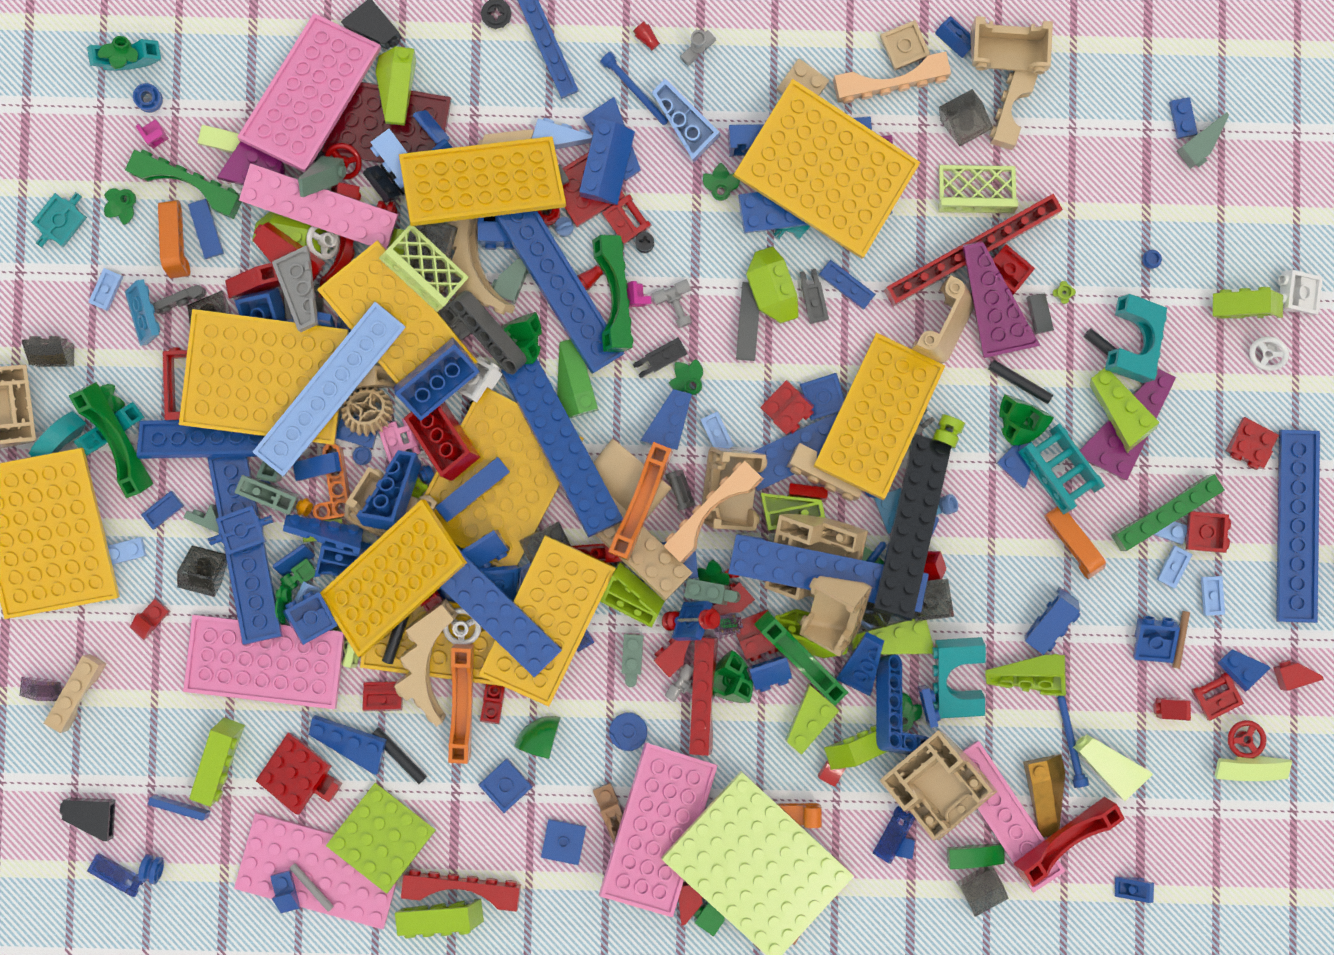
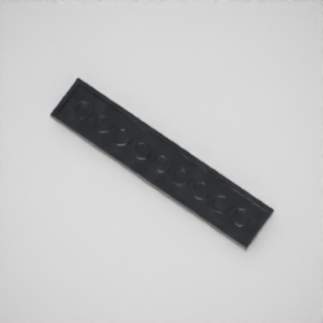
M917 434L913 438L873 607L875 611L908 621L913 620L952 447L949 444Z

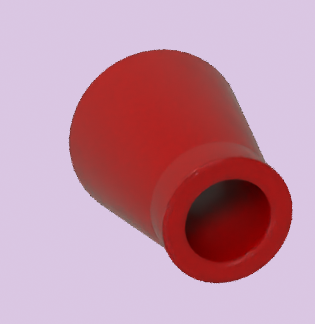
M645 21L633 30L635 37L649 47L651 51L660 44L650 25L646 24Z
M596 265L577 275L585 290L589 291L600 276L603 275V271Z

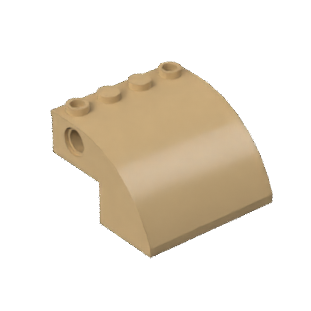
M27 365L0 366V448L36 441Z
M781 514L777 523L774 543L862 560L868 530L817 516ZM765 582L764 588L795 600H800L807 596L814 598L815 596L810 593L811 590Z
M940 730L880 779L881 783L903 811H910L933 841H939L998 792L975 763Z

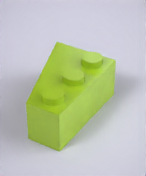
M1259 287L1256 291H1251L1250 288H1240L1239 292L1223 289L1220 290V293H1213V317L1218 319H1237L1255 316L1257 318H1264V316L1272 315L1277 318H1283V295L1271 290V287Z
M760 493L767 531L777 528L779 515L800 514L825 518L822 500Z
M621 562L617 566L600 602L651 628L665 602Z
M809 683L785 739L801 755L839 712L832 703Z

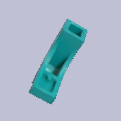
M140 39L131 44V47L138 52V59L136 62L127 61L126 65L120 69L112 68L108 58L98 57V51L102 46L89 45L87 47L90 66L103 67V70H131L146 67L161 60L159 43L154 40Z
M134 402L115 413L124 432L145 418ZM97 427L73 441L78 448L83 447L86 456L108 443Z
M74 411L67 413L54 422L38 438L28 454L34 457L59 452L66 444L81 435L86 422Z

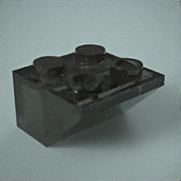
M29 336V339H22V345L29 365L35 367H74V344L68 342V339L61 338L60 336H48V339H42L40 336Z

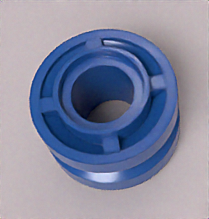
M140 84L133 92L134 103L144 112L153 113L162 106V94L152 84ZM146 94H152L150 102H144L143 99Z
M146 854L139 867L138 880L146 882L149 879L150 884H157L163 872L164 858L157 856L154 859L153 855Z

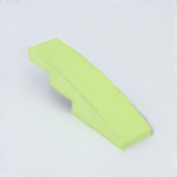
M202 125L197 143L219 149L223 152L233 153L240 143L237 138L239 133Z
M1257 756L1255 758L1236 757L1235 760L1218 758L1215 777L1216 779L1234 781L1288 779L1292 760Z

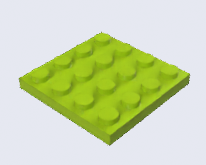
M374 783L330 839L326 847L388 894L436 829L377 783Z

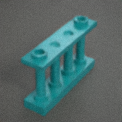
M1059 423L1049 430L1052 436L1036 447L1031 442L1018 452L1064 515L1077 506L1074 500L1090 489L1095 493L1105 487L1101 477L1096 474L1069 437L1067 430ZM1057 442L1063 452L1050 461L1045 462L1040 453ZM1066 458H1069L1075 467L1057 478L1052 468ZM1080 473L1086 483L1069 494L1063 484Z

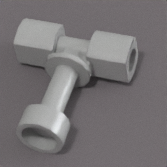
M695 30L691 34V47L680 55V59L687 66H690L698 58V54L707 50L716 41V38L709 30L706 32Z
M687 279L675 283V287L668 290L663 288L652 293L656 305L665 301L668 304L672 303L678 320L675 321L678 328L692 323L690 316H685L679 301L682 299V294L691 291Z
M685 663L678 674L680 675L675 684L670 686L665 694L673 702H675L681 692L685 694L687 691L692 694L693 686L691 685L690 677L693 674L694 668L691 665Z

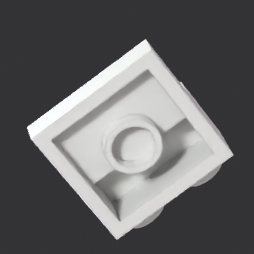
M1296 270L1282 271L1278 278V284L1280 285V294L1283 295V310L1318 315L1323 277Z
M481 356L476 358L478 362L475 364L480 373L457 391L476 403L486 388L492 390L502 376V373L499 372L500 367L492 362L488 364V361Z

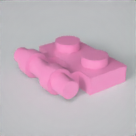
M402 419L403 427L399 428L397 422L394 421L388 423V427L383 426V432L379 431L389 463L398 450L406 451L412 449L413 453L421 454L420 443L404 419ZM401 434H407L409 443L404 444Z

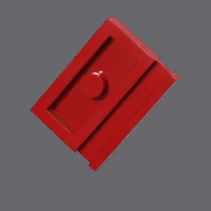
M397 681L363 682L362 710H402L403 697L397 694L394 687Z

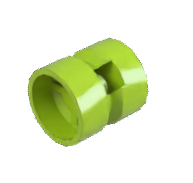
M942 414L938 423L940 428L935 430L932 440L944 442L955 449L959 441L957 435L962 433L965 422ZM946 428L953 429V432L947 431Z

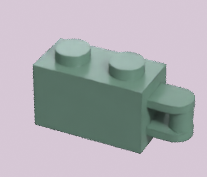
M688 578L684 597L727 605V602H739L741 595L737 591L730 590V586Z
M624 633L622 674H625V684L628 687H634L637 683V674L641 675L642 634Z

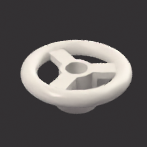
M311 226L306 236L310 252L321 260L333 258L338 252L339 235L332 232L319 235L314 232L318 228ZM312 238L318 241V244L321 246V253L317 252L314 248ZM333 247L332 251L328 253V248Z
M1267 336L1261 337L1252 343L1249 349V356L1253 364L1258 368L1274 371L1282 368L1287 363L1289 350L1280 339ZM1257 346L1263 351L1264 357L1261 362L1255 355ZM1274 357H1283L1282 360L1275 365H1266L1269 359H1273Z
M463 608L455 609L458 614L469 615ZM473 618L466 622L458 621L457 619L451 622L453 633L458 636V639L450 634L448 626L443 629L445 637L453 644H471L479 637L481 632V626ZM475 624L474 634L465 640L469 626ZM458 625H463L465 629L460 630Z

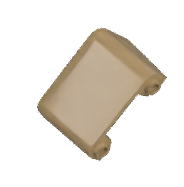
M975 17L971 25L970 37L972 66L976 70L1028 71L1037 75L1044 74L1045 71L1049 70L1051 67L1053 21H1043L1040 27H1035V24H1031L1030 27L993 25V21L985 22L986 17Z
M952 275L943 282L939 290L945 296L943 304L952 308L940 333L926 331L911 347L912 350L941 364L950 358L974 309L972 294L960 279Z
M612 438L593 463L610 495L627 510L641 477L644 464ZM661 480L646 519L672 489L663 480Z
M711 447L707 457L701 506L707 501L705 499L711 491H716L720 487L719 483L726 476L730 477L734 473L733 468L739 462L743 463L746 461L756 472H762L767 467L766 455L763 453ZM755 489L751 493L731 497L712 510L704 524L713 529L756 531L759 524V515L753 510Z
M368 467L345 503L344 516L352 524L381 537L387 530L362 526L356 516L359 510L364 508L368 496L373 494L377 482L384 475L382 471ZM429 495L420 496L419 499L411 496L406 513L420 500H426L434 512L437 502Z
M819 576L818 578H813L809 586L811 589L810 593L815 596L811 612L808 616L804 615L799 625L802 626L800 635L840 657L860 629L872 587L863 582Z

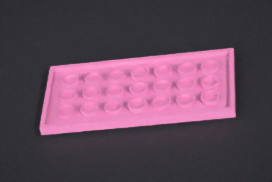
M313 13L237 136L238 140L306 172L380 52L381 45Z
M192 615L183 692L337 709L345 636L342 631L329 630L302 645L294 629L290 625L281 624L282 637L243 645L238 619Z
M649 743L644 744L601 885L600 897L673 917L684 879L670 868L661 857L704 812L718 765Z
M256 812L234 889L272 899L275 893L270 876L288 871L296 863L334 906L330 911H327L292 872L300 907L384 929L397 882L386 894L326 847L335 833Z

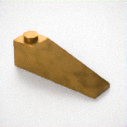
M1061 754L1023 761L1037 829L1043 837L1051 836L1060 829L1065 783V768Z

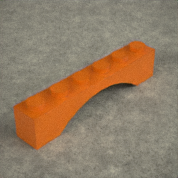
M653 442L633 498L608 551L610 554L629 561L673 454L672 449Z
M454 644L451 648L452 716L448 763L468 764L471 758L474 644Z

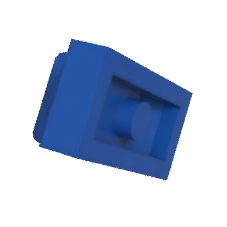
M291 870L271 875L275 893L272 900L280 913L300 909Z
M1115 877V897L1153 903L1154 883L1138 877Z

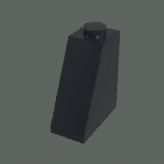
M366 0L341 21L344 28L380 44L381 47L387 50L390 47L397 46L402 38L399 31L373 0Z
M69 797L63 800L60 805V814H62L63 821L102 841H109L114 837L116 799Z

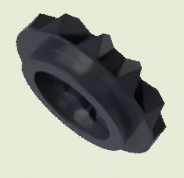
M489 0L483 5L481 10L483 22L488 28L491 27L495 30L497 28H504L510 22L512 16L510 6L504 0ZM496 7L499 13L502 14L501 16H498L497 21H495L494 16L491 15L495 13Z

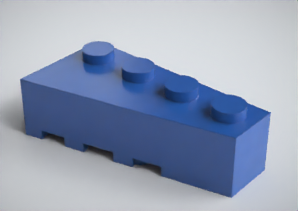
M764 124L729 125V157L745 156Z
M397 451L386 468L385 475L377 482L373 494L369 495L365 501L366 505L356 515L362 526L389 530L405 515L422 465L416 453Z

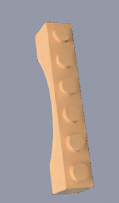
M941 52L927 55L923 62L914 70L896 78L872 79L855 72L835 75L833 84L837 102L847 104L857 98L866 100L876 94H880V96L888 95L894 90L903 92L913 86H917V88L925 87L931 82L940 84L947 81L951 75L947 53Z
M746 461L743 463L739 462L733 468L734 473L730 477L726 476L719 483L720 487L716 491H711L705 499L707 501L702 506L699 504L692 511L693 515L690 519L686 518L679 525L680 529L675 534L671 533L665 541L667 543L664 547L679 562L684 563L697 549L701 527L712 510L731 497L751 493L764 479Z

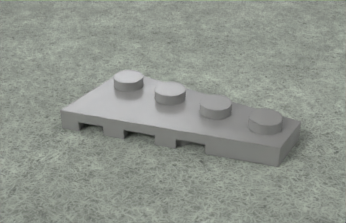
M304 246L272 261L299 332L318 325L310 250L308 246Z

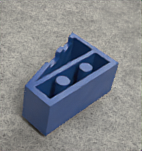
M484 217L478 218V241L482 247H485V250H496V247H504L506 250L515 249L496 218L495 221H484Z
M673 389L640 441L651 444L655 442L678 450L692 394Z
M361 541L360 552L355 554L352 553L353 549L345 547L342 550L336 548L334 543H322L314 577H320L321 574L339 576L372 544Z
M1061 587L1056 591L1059 595L1052 603L1048 602L1046 605L1048 608L1041 616L1037 617L1025 634V642L1043 655L1055 647V641L1058 637H1063L1068 631L1067 626L1071 622L1074 623L1080 616L1079 601Z

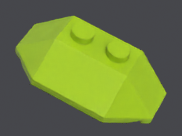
M271 211L255 224L254 231L260 224L263 225L269 222L303 247L307 246L306 236L311 225ZM318 228L314 232L321 235L327 231ZM312 238L314 248L317 252L321 253V246L317 240Z
M773 246L756 251L746 276L758 310L775 319L780 324L798 318V297L784 258Z
M794 609L775 616L811 655L820 658L837 656L800 635L802 627L799 625L804 615L808 616L810 612ZM848 647L842 655L847 654Z

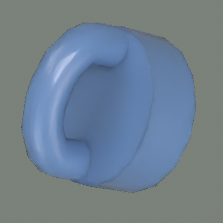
M561 217L555 222V231L558 235L567 237L572 234L574 226L571 219Z
M952 494L943 496L939 500V507L942 513L949 515L958 511V501Z

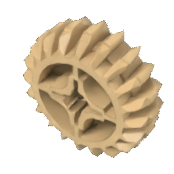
M366 387V390L359 388L357 393L353 391V396H349L343 404L344 408H341L342 420L345 422V426L351 432H356L359 436L363 432L367 437L370 432L373 435H376L377 430L383 432L382 427H388L387 421H392L391 415L394 414L393 404L389 396L382 389L378 391L376 387L372 390ZM376 402L382 405L381 410L377 409L375 405ZM354 412L359 415V421L353 418Z

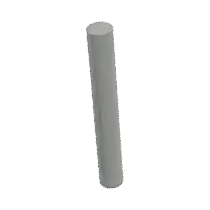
M296 863L289 868L327 911L334 907Z

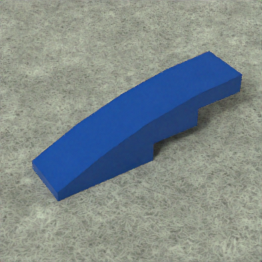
M497 457L438 504L435 509L446 522H449L508 475L510 471Z

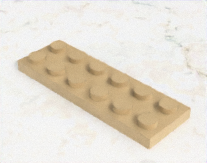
M612 497V499L614 500V502H615V504H616V506H617L619 512L621 513L622 517L624 518V516H625L627 510L624 509V508ZM621 523L595 535L610 549ZM644 526L629 561L620 558L664 601L693 573L683 563L679 562Z

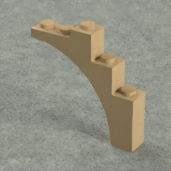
M478 218L450 221L442 241L448 243V247L455 250L451 261L469 277L457 290L455 297L463 291H469L483 306L488 308L492 306L494 307L493 311L503 315L505 312L513 314L515 306L504 300L493 289L481 267L477 241Z
M444 599L416 619L406 629L408 638L416 644L402 654L400 658L401 663L410 672L398 679L394 686L397 694L403 697L405 701L413 698L415 705L425 712L428 721L436 727L443 722L446 714L438 704L432 690L430 658L437 637L458 614L447 599Z

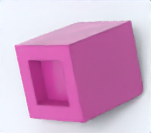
M153 120L144 127L140 124L136 125L141 136L152 149L169 139L157 120Z
M636 281L628 282L627 297L629 299V307H644L652 304L651 296H644L643 284H637Z

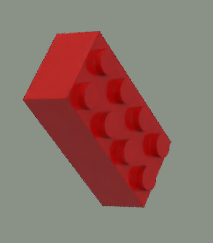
M445 401L421 421L412 411L404 417L407 425L441 477L453 481L481 458Z

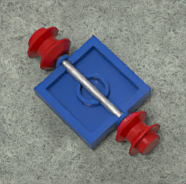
M708 601L683 602L680 613L669 611L663 615L662 625L668 631L674 630L672 638L677 641L701 640L705 629H715L719 626L720 615L716 610L711 609L713 604Z

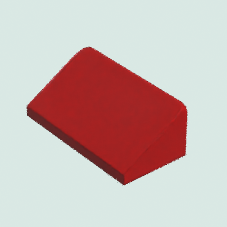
M790 483L787 496L819 499L822 502H826L828 490L819 486Z

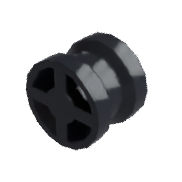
M642 232L636 236L635 245L637 250L641 253L652 251L654 238L650 233Z

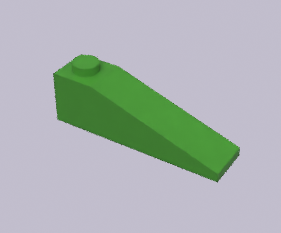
M571 339L559 343L557 396L569 419L599 410L586 364Z

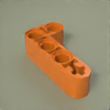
M180 201L158 203V221L162 268L170 279L190 276V265L184 255L183 217Z
M326 444L323 447V455L332 451V448L337 450L341 471L337 476H334L332 473L326 475L330 501L318 503L314 506L313 515L319 520L345 517L344 513H339L338 507L340 504L346 503L350 497L344 452L338 444ZM341 484L343 486V492L340 495H337L335 492V488L337 485ZM323 506L327 508V515L325 517H321L319 514V510Z
M1057 506L1044 515L1048 524L1079 562L1078 567L1087 579L1105 569V559L1068 512L1063 515Z
M777 804L799 825H804L805 828L822 827V807L820 804Z

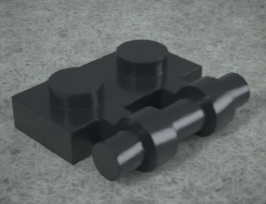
M382 164L380 166L368 167L363 171V175L385 203L398 199L401 194L405 196L404 187L400 189L394 181L396 178L395 174L392 171L388 173Z

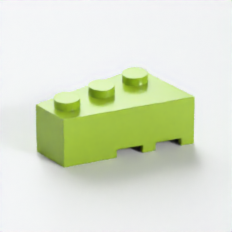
M876 725L871 726V730L857 732L855 736L844 738L842 741L824 747L831 770L856 767L886 753V751L880 750L877 746Z

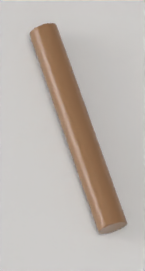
M1182 611L1173 668L1180 669L1190 616V612Z

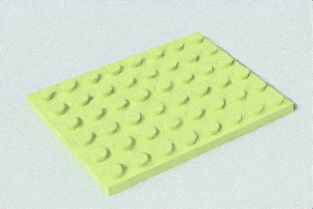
M742 771L738 773L661 857L670 868L766 955H783L854 877L849 870Z

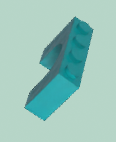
M1132 294L1118 297L1115 316L1131 321L1139 327L1143 335V348L1139 354L1121 348L1108 351L1105 370L1141 383L1155 380L1158 360L1161 355V342L1164 337V325L1167 319V307Z
M983 638L935 640V647H932V656L935 659V665H932L933 677H935V682L932 683V690L936 698V702H933L934 709H938L940 719L985 716V696L982 690L957 691L947 685L948 675L956 667L965 664L986 663V645Z

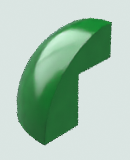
M537 312L523 315L501 326L525 354L527 359L525 364H533L541 350V346H538V336L542 335V330Z
M1004 394L999 417L1003 419L1004 428L1001 431L1011 445H1023L1035 440L1053 421L1054 417L1040 408Z
M733 650L725 654L715 667L713 695L732 702L750 703L753 693V681L749 678L747 664Z
M545 716L531 722L520 732L514 747L526 753L549 759L561 717Z

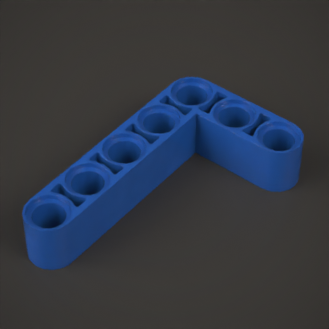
M896 654L880 657L876 673V743L882 751L910 755L929 737L903 733L902 660Z

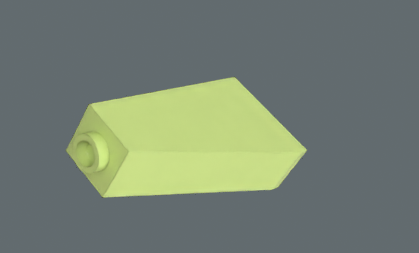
M1088 734L1080 737L1073 747L1112 791L1124 801L1153 775L1149 770Z

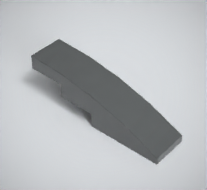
M742 282L736 360L755 361L759 310L749 282Z

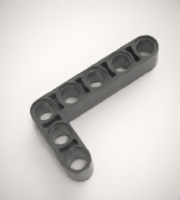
M461 292L438 312L449 326L459 318L507 373L515 374L526 363L525 354L471 292Z

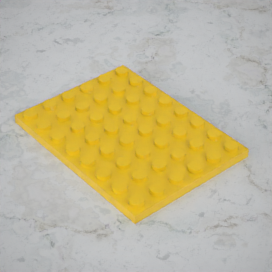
M792 79L733 176L863 259L920 162Z
M192 309L179 425L266 436L346 338L349 330L316 325L303 332H299L294 322ZM339 410L313 442L335 445Z
M486 388L478 402H472L460 425L481 458L453 481L441 477L438 471H436L424 496L429 495L434 498L437 505L440 504L466 481L498 457L510 471L508 475L449 522H446L436 509L434 513L454 544L463 549L493 530H498L510 550L506 552L508 554L506 557L499 561L495 558L490 563L497 567L518 566L560 484L518 404Z
M83 447L0 463V603L4 619L119 598L117 582Z

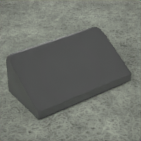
M1046 294L1028 296L1026 299L1035 335L1054 331Z

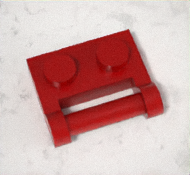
M630 194L619 200L618 206L612 205L602 212V215L614 232L621 236L624 245L639 233L646 231L652 226L636 207ZM626 205L640 224L639 227L636 228L622 209L623 206Z
M1226 672L1221 674L1220 678L1200 688L1192 689V693L1208 721L1244 704L1231 677ZM1226 684L1227 689L1207 699L1204 698L1203 694Z

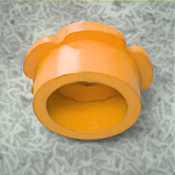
M308 498L301 499L296 505L297 514L299 516H308L313 510V503Z

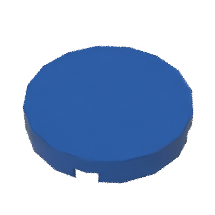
M625 712L618 715L612 721L609 736L612 743L618 749L633 751L644 744L647 737V726L639 715Z

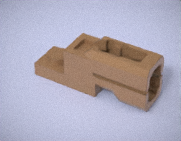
M609 782L593 789V793L611 839L615 843L624 812L612 784Z

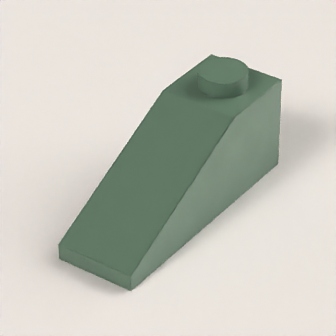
M1227 112L1176 151L1190 169L1195 165L1200 167L1208 161L1205 157L1211 154L1229 117Z
M321 156L298 178L300 197H306L338 184L346 176L344 159Z
M520 257L503 271L497 280L494 279L492 283L493 289L504 300L513 304L517 301L528 273Z
M245 475L241 476L235 493L288 515L293 513L300 495Z

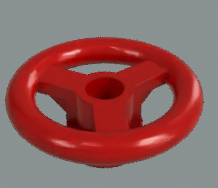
M337 143L327 149L325 156L330 157L332 155L334 158L344 159L346 170L350 163L356 162L355 169L351 173L346 174L342 180L352 179L359 174L362 160L354 147L346 143ZM346 149L354 156H342L336 150Z
M1243 720L1237 722L1230 729L1228 745L1236 756L1255 758L1265 749L1266 734L1258 723ZM1249 726L1247 731H1239L1234 737L1239 728ZM1255 730L1260 735V745L1258 748L1253 743L1252 736ZM1245 736L1248 737L1247 742H1244ZM1235 744L1249 747L1252 753L1239 751Z

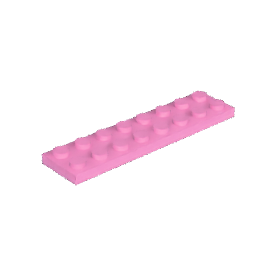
M251 163L239 201L369 246L378 240L386 250L389 247L399 214L327 189L306 197H300L298 179Z
M977 740L962 751L975 763L998 791L977 809L1014 863L1045 839L981 743ZM1057 860L1046 878L1033 887L1028 883L1027 885L1034 893L1064 873L1065 869Z

